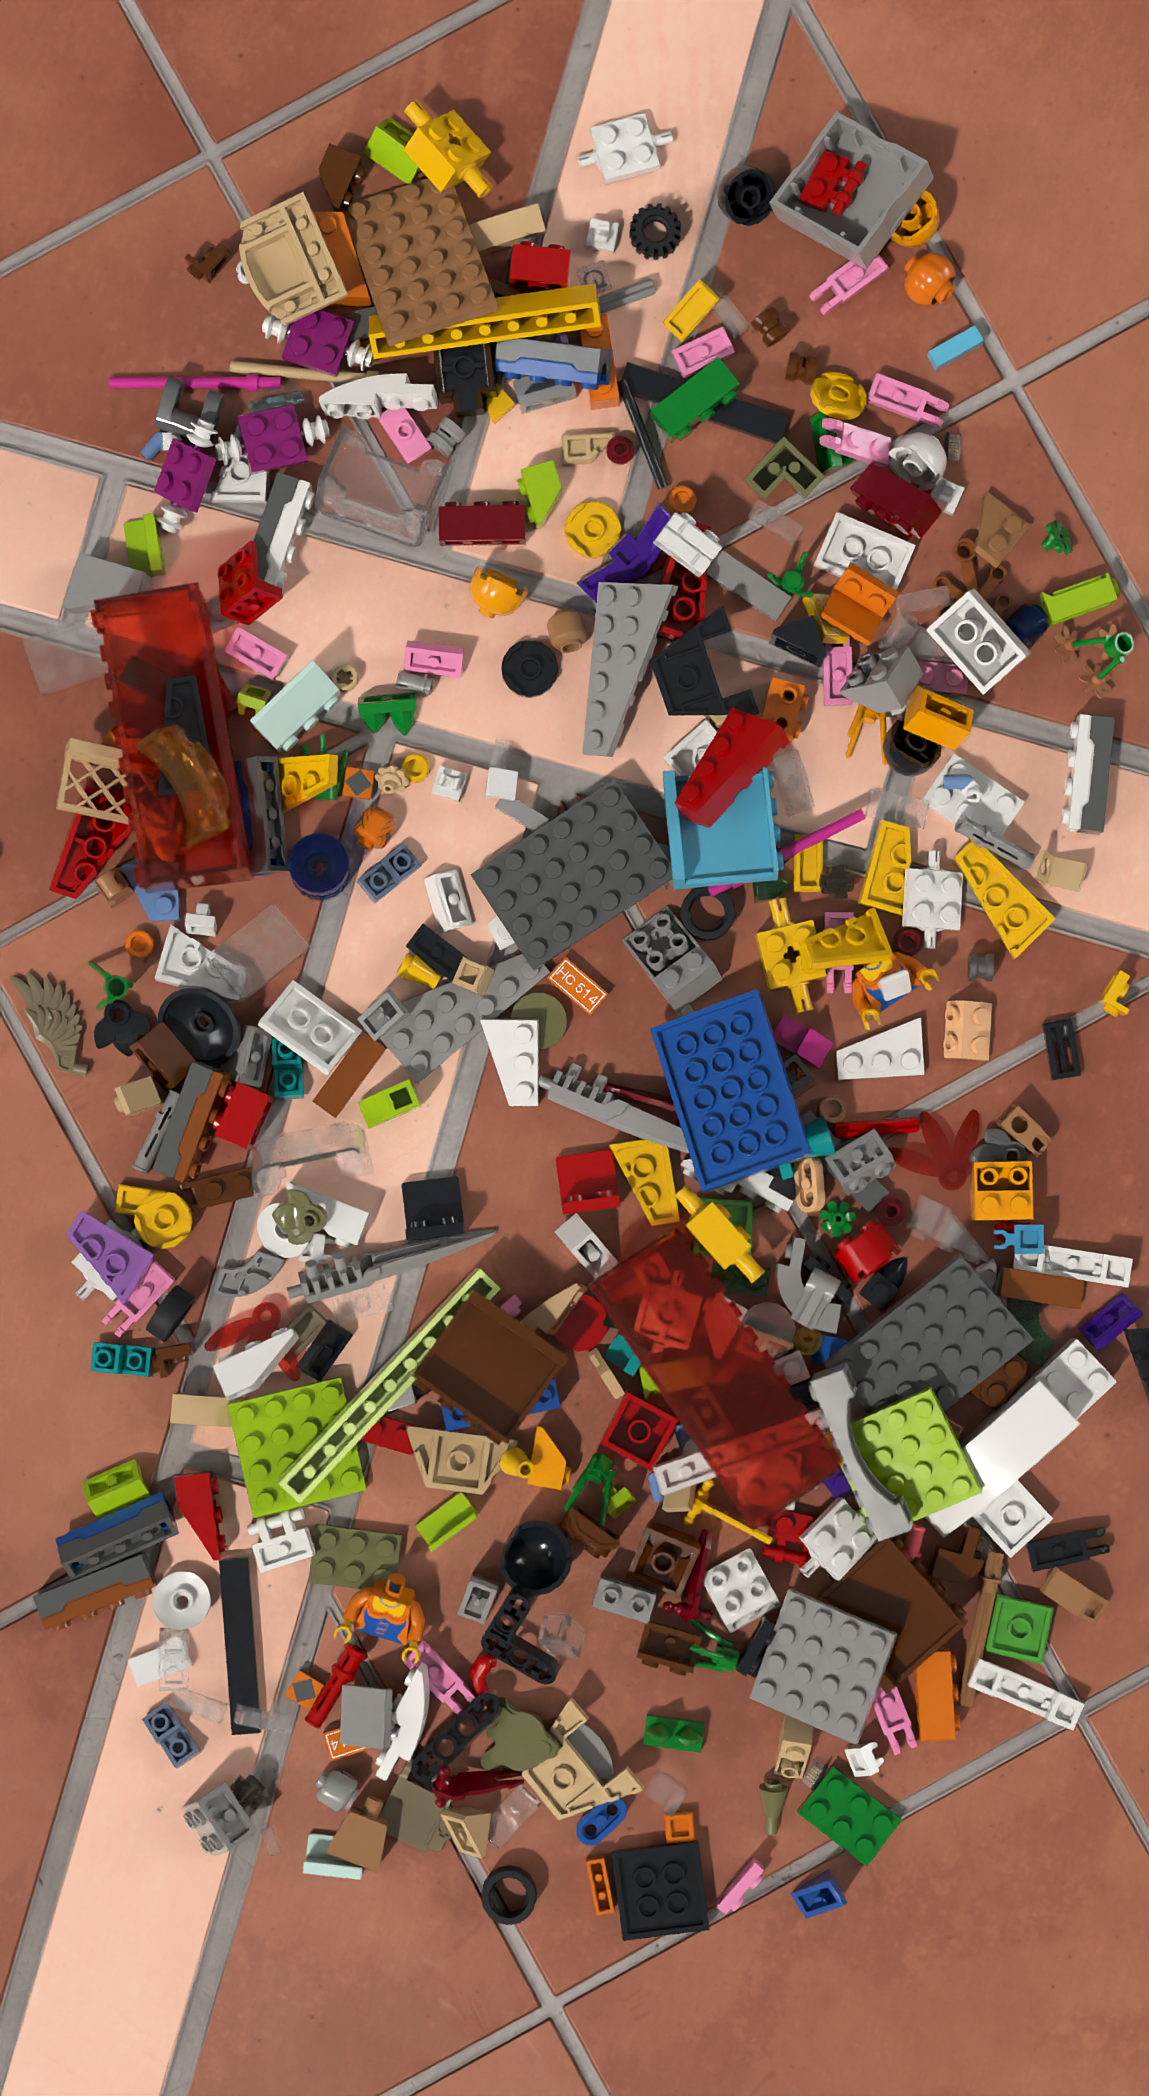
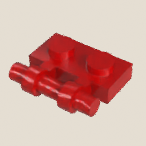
M824 150L799 197L800 203L824 213L827 212L832 203L834 206L831 212L836 216H842L845 208H849L853 201L852 195L856 187L861 186L865 178L863 174L867 165L862 161H857L854 169L849 170L851 166L849 158ZM842 181L846 182L842 191H838Z
M773 1507L767 1535L777 1538L776 1547L765 1544L762 1556L773 1558V1561L782 1563V1561L796 1563L798 1567L802 1568L811 1556L808 1548L799 1537L818 1517ZM786 1542L803 1544L801 1553L785 1549Z

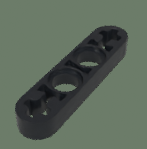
M490 1693L478 1696L414 1759L411 1765L413 1776L417 1780L424 1782L435 1779L439 1775V1768L441 1766H448L502 1712L500 1698ZM484 1700L489 1702L494 1700L495 1703L492 1707L495 1711L493 1713L485 1712L480 1717L485 1720L481 1725L480 1720L471 1712L475 1710L476 1713H480L484 1709L482 1703ZM469 1718L475 1723V1730L471 1735L465 1736L460 1731V1723L464 1719ZM444 1739H449L454 1744V1751L449 1756H443L439 1752V1744ZM433 1751L435 1757L443 1761V1763L439 1766V1763L435 1761L429 1767L430 1775L426 1773L420 1775V1762H430L434 1757L429 1755V1753Z

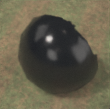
M534 1520L518 1524L512 1530L505 1543L500 1559V1572L512 1588L523 1586L529 1589L534 1596L550 1593L562 1585L570 1573L573 1560L570 1543L562 1530L551 1523Z

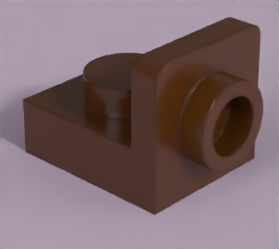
M221 243L215 248L211 247L206 251L202 258V263H199L189 253L185 257L189 266L187 268L188 272L200 281L203 278L209 284L232 259L229 250Z
M188 1342L156 1349V1355L152 1356L155 1372H160L161 1378L168 1377L170 1372L167 1359H171L172 1364L189 1361L188 1356L195 1353L194 1343Z

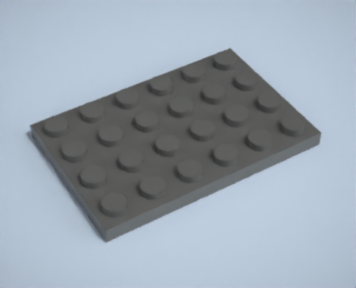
M615 779L470 874L533 971L673 879L670 861Z
M958 1253L824 1361V1364L828 1369L847 1362L858 1388L853 1398L867 1414L930 1386L943 1411H946L1034 1339L966 1259Z

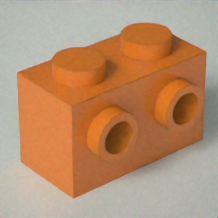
M772 677L762 718L779 724L790 741L788 745H790L793 738L798 739L802 722L797 721L799 711H805L809 695L804 694L805 685Z

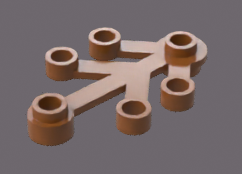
M963 538L957 541L953 547V556L961 563L966 593L972 589L978 592L972 562L976 555L974 551L975 543L970 539ZM962 547L967 548L969 555L966 557L961 556L959 549ZM999 565L997 568L993 566L989 571V578L978 592L985 601L990 597L996 586L1006 578V569ZM994 570L1002 572L1003 576L1001 579L993 577ZM945 576L937 577L932 585L935 593L939 595L945 594L956 602L966 594L952 585ZM944 581L947 587L945 590H940L937 588L936 583ZM1001 593L995 598L993 610L999 617L1011 607V596L1007 593ZM1006 598L1008 606L1001 607L998 604V599ZM942 605L938 611V617L942 616L943 609H949L953 605Z

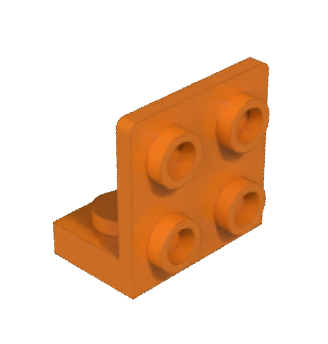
M850 562L835 583L823 608L821 617L832 626H836L851 635L855 640L869 646L873 641L883 616L896 600L899 592Z

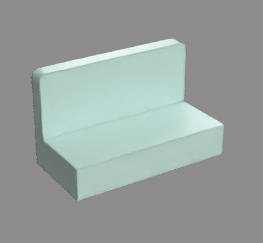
M309 1834L303 1866L304 1874L361 1880L363 1867L326 1853L334 1835Z

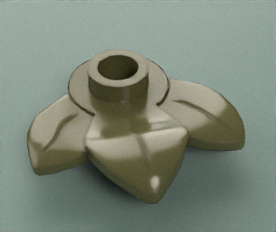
M289 1189L287 1190L288 1204L276 1208L272 1213V1217L278 1226L288 1230L289 1243L294 1245L305 1244L312 1239L315 1232H319L325 1227L327 1213L322 1206L312 1204L305 1192ZM309 1215L314 1218L315 1222L310 1219Z

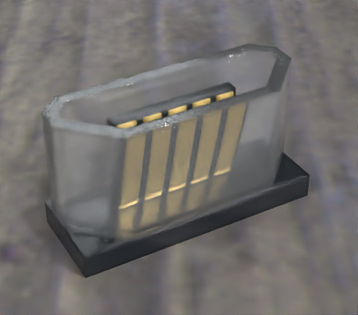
M946 432L945 453L947 461L959 462L961 434H949V432Z
M814 1758L800 1782L814 1791L827 1771L828 1766Z

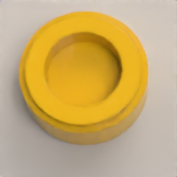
M410 754L401 763V769L405 771V777L410 783H421L429 775V763L420 754Z

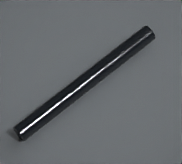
M627 378L617 382V386L657 489L661 490L669 485Z

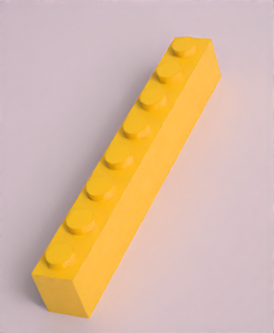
M596 283L497 297L495 299L499 311L392 346H388L378 315L369 316L368 335L373 358L378 359L601 327Z

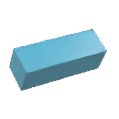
M974 325L930 350L927 357L935 371L978 348L983 344L984 340Z

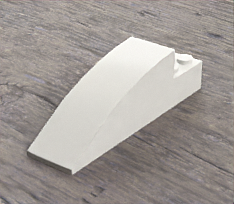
M1071 1338L1018 1387L999 1409L994 1410L959 1443L982 1488V1492L925 1517L943 1538L990 1503L1059 1444L1079 1425L1077 1419L1117 1382L1078 1339Z

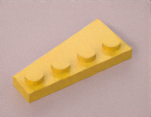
M971 840L954 857L955 862L1013 960L1056 920L987 848H979Z

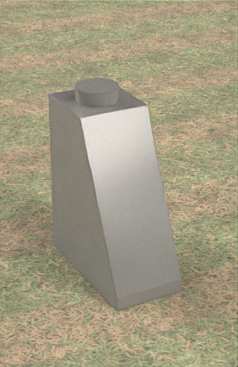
M79 553L62 607L71 614H81L140 606L144 598L147 599L152 586L151 582H149L150 577L145 572Z

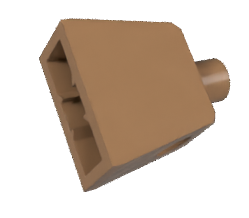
M368 1796L363 1810L351 1806L330 1841L326 1853L378 1873L389 1826V1820L379 1816L384 1801Z

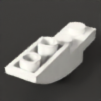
M385 374L366 377L338 386L319 396V403L325 416L332 418H342L343 416L360 419L381 417L382 407L390 410L413 408L418 411H426L427 409H438L439 402L433 385L411 384L407 374Z
M683 1160L680 1164L685 1168L683 1174L698 1181L692 1160ZM764 1172L714 1189L715 1192L723 1195L725 1191L732 1193L736 1184L741 1186L739 1192L752 1199L756 1195L766 1200L764 1206L777 1213H780L781 1209L788 1211L793 1203L792 1200L768 1187L773 1176Z
M423 1662L417 1670L411 1668L404 1681V1684L408 1686L405 1694L399 1693L392 1705L395 1713L391 1720L396 1723L391 1732V1741L393 1742L389 1750H382L375 1763L380 1766L376 1776L385 1781L392 1772L399 1757L408 1762L410 1761L425 1727L429 1708L430 1685L428 1667Z

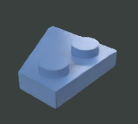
M178 863L122 865L126 877L151 922L180 921Z

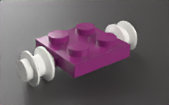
M318 310L295 321L292 326L291 324H283L274 315H267L264 319L262 332L266 333V339H269L272 335L277 336V342L280 344L288 337L282 354V359L336 378L344 356L347 357L349 367L358 363L361 366V371H364L366 366L371 367L374 361L370 343L365 348L360 346V340L357 339L351 346L348 345L355 327V322L322 310Z
M294 405L238 416L237 422L242 441L239 442V439L233 434L230 436V441L224 442L221 437H218V443L214 444L217 460H223L224 465H227L230 458H234L239 463L242 453L245 452L250 473L253 475L306 463L308 460L303 439L310 446H313L316 439H320L325 444V437H329L330 433L327 421L321 420L319 415L316 417V422L312 423L307 418H304L302 428H299Z
M200 418L197 423L191 422L195 427L194 433L186 435L193 444L189 445L182 440L172 439L154 489L155 493L171 501V504L161 505L160 508L165 513L163 517L156 518L157 521L161 522L159 527L169 532L176 533L177 529L183 530L179 522L181 518H187L188 515L182 507L192 512H198L217 458L203 452L202 447L214 446L210 441L211 434H218V431L214 430L215 424Z

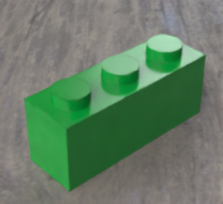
M717 357L651 409L650 417L671 443L677 438L679 441H682L693 432L691 427L697 422L705 423L716 413L714 411L716 407L722 403L725 406L731 403L738 396L737 391L739 390L740 383L721 359Z

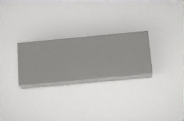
M722 549L707 568V576L774 622H776L792 598Z

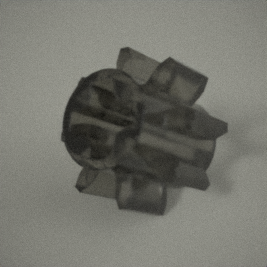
M844 865L826 867V873H821L819 878L820 890L822 894H829L830 901L848 898L847 892H852L854 889L852 872L844 871Z
M251 1774L246 1779L240 1775L229 1787L244 1811L249 1807L255 1811L265 1799L261 1794L265 1790L264 1785Z

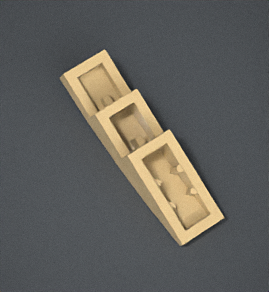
M538 203L469 225L480 258L491 255L492 251L518 244V241L546 234Z
M577 1283L548 1299L528 1314L520 1323L538 1336L543 1331L546 1334L555 1335L588 1288Z

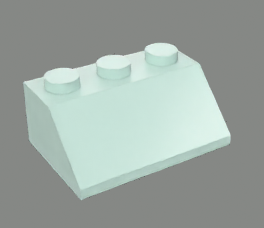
M312 660L250 721L279 753L283 749L288 751L298 742L297 736L304 729L309 731L318 723V715L325 709L327 712L338 704L340 701L338 696L341 692Z

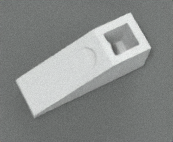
M282 1328L271 1334L272 1338L264 1342L257 1340L245 1346V1351L236 1355L232 1352L218 1359L219 1363L213 1365V1368L226 1398L233 1401L258 1389L299 1339L297 1332L293 1329Z

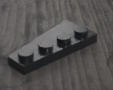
M196 675L167 679L158 798L215 790L216 786Z

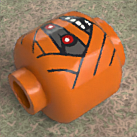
M376 806L374 809H366L353 828V832L358 838L357 844L368 851H371L373 848L383 849L396 830L393 822L394 817L384 809Z

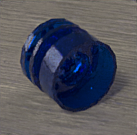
M314 833L304 836L294 844L289 854L288 868L296 889L303 896L318 901L329 900L339 895L350 880V864L346 849L338 839L328 834ZM317 864H322L324 868H328L323 871L321 876H318L317 871H312L317 869Z

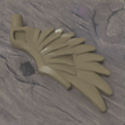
M29 972L25 974L29 986L22 980L11 976V982L17 988L29 1008L25 1009L24 1012L32 1023L34 1037L50 1048L55 1058L56 1069L64 1073L87 1076L89 1065L76 1062L78 1049L76 1044L82 1036L80 1032L83 1027L80 1024L78 1025L81 1016L75 1015L77 1005L73 1004L70 1007V995L65 994L63 998L62 985L57 984L54 989L49 977H44L43 989L38 980Z

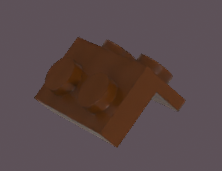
M649 1621L648 1624L645 1623L637 1658L642 1659L641 1663L646 1666L658 1668V1665L661 1664L670 1667L669 1671L674 1674L686 1676L687 1672L693 1673L698 1654L691 1651L690 1646L700 1647L702 1635Z

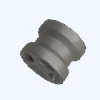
M969 953L968 981H975L978 978H983L985 981H993V953H986L984 956Z

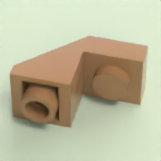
M1056 1566L1039 1590L1093 1626H1095L1110 1603L1106 1598L1087 1588L1073 1576Z

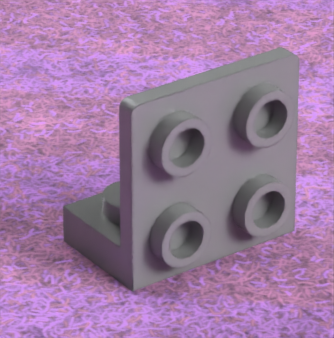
M226 1782L217 1786L200 1800L182 1807L185 1813L183 1815L185 1822L191 1829L197 1831L201 1837L199 1839L200 1845L206 1853H211L212 1856L232 1851L257 1832Z

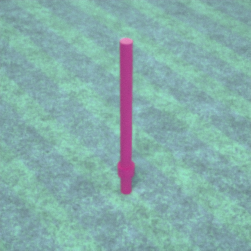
M246 374V377H176L185 381L184 388H246L247 391H259V388H281L282 385L281 377H259L258 374ZM110 377V388H164L169 377Z
M860 808L778 850L777 853L782 852L784 861L866 819L865 814ZM744 883L707 886L711 897L731 887L735 889Z

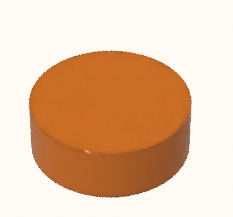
M677 486L669 493L668 506L673 513L678 512L681 515L682 512L690 514L696 506V494L690 487Z
M135 930L127 936L125 948L132 957L144 959L153 953L155 941L148 932Z

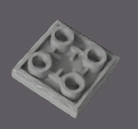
M350 1684L342 1685L340 1744L390 1749L392 1689Z

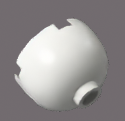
M916 432L905 435L889 452L892 458L889 461V465L895 475L910 484L913 481L915 484L920 485V490H931L935 487L946 469L947 456L944 448L937 438L928 434Z

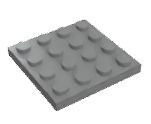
M789 1589L774 1627L776 1635L766 1649L749 1698L856 1745L859 1743L898 1634L803 1593Z

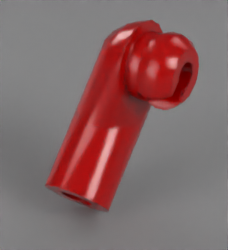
M489 1653L477 1656L469 1671L475 1696L489 1692L485 1676L490 1671V1668H495L497 1665L496 1657Z

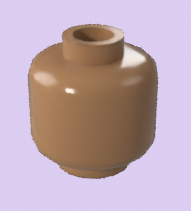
M569 608L557 610L554 613L555 615L547 622L550 642L554 648L562 653L575 652L582 647L587 638L584 619L580 613L571 611Z

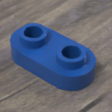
M620 1798L619 1800L610 1803L606 1802L590 1809L577 1823L576 1833L578 1839L583 1844L589 1846L600 1843L624 1820L627 1812L625 1801ZM609 1804L617 1806L618 1809L615 1813H609L606 1810ZM588 1824H593L596 1826V1831L588 1833L585 1827Z

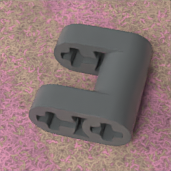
M169 376L156 415L155 428L188 439L186 435L194 433L195 430L191 422L197 423L200 418L215 424L214 430H217L225 401V394L210 390L201 416L178 409L185 381ZM211 434V442H213L215 434Z

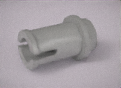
M399 671L396 689L417 692L422 697L425 694H431L433 678H429L428 674L419 676Z

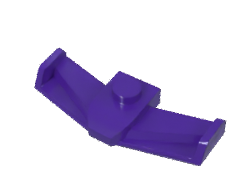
M658 502L636 539L626 532L606 551L614 561L576 583L597 604L599 582L634 583L639 579H643L653 569L654 563L662 552L659 547L653 544V541L672 515Z

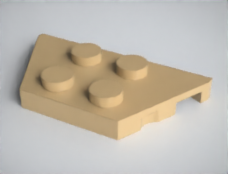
M411 1425L406 1426L424 1486L427 1488L483 1495L495 1474L501 1469L500 1459L502 1454L506 1450L516 1447L518 1441L510 1439L509 1445L502 1441L498 1446L485 1435Z

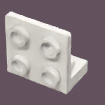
M747 1549L705 1572L703 1584L730 1633L781 1606L751 1549Z

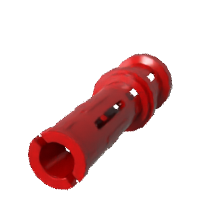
M347 1642L344 1645L345 1651L339 1661L333 1663L331 1667V1677L308 1715L304 1718L308 1724L315 1728H321L322 1723L342 1692V1685L354 1681L356 1677L354 1673L362 1660L368 1658V1654L352 1643Z

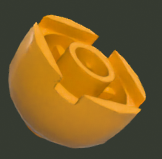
M926 190L923 192L890 237L893 242L900 246L913 248L922 246L934 236L940 219L937 203L931 193Z
M480 565L476 567L470 582L472 600L480 606L478 612L489 618H494L495 614L507 616L514 613L524 602L529 590L525 586H523L522 590L515 587L518 581L494 569L488 568L486 573L482 572V566Z

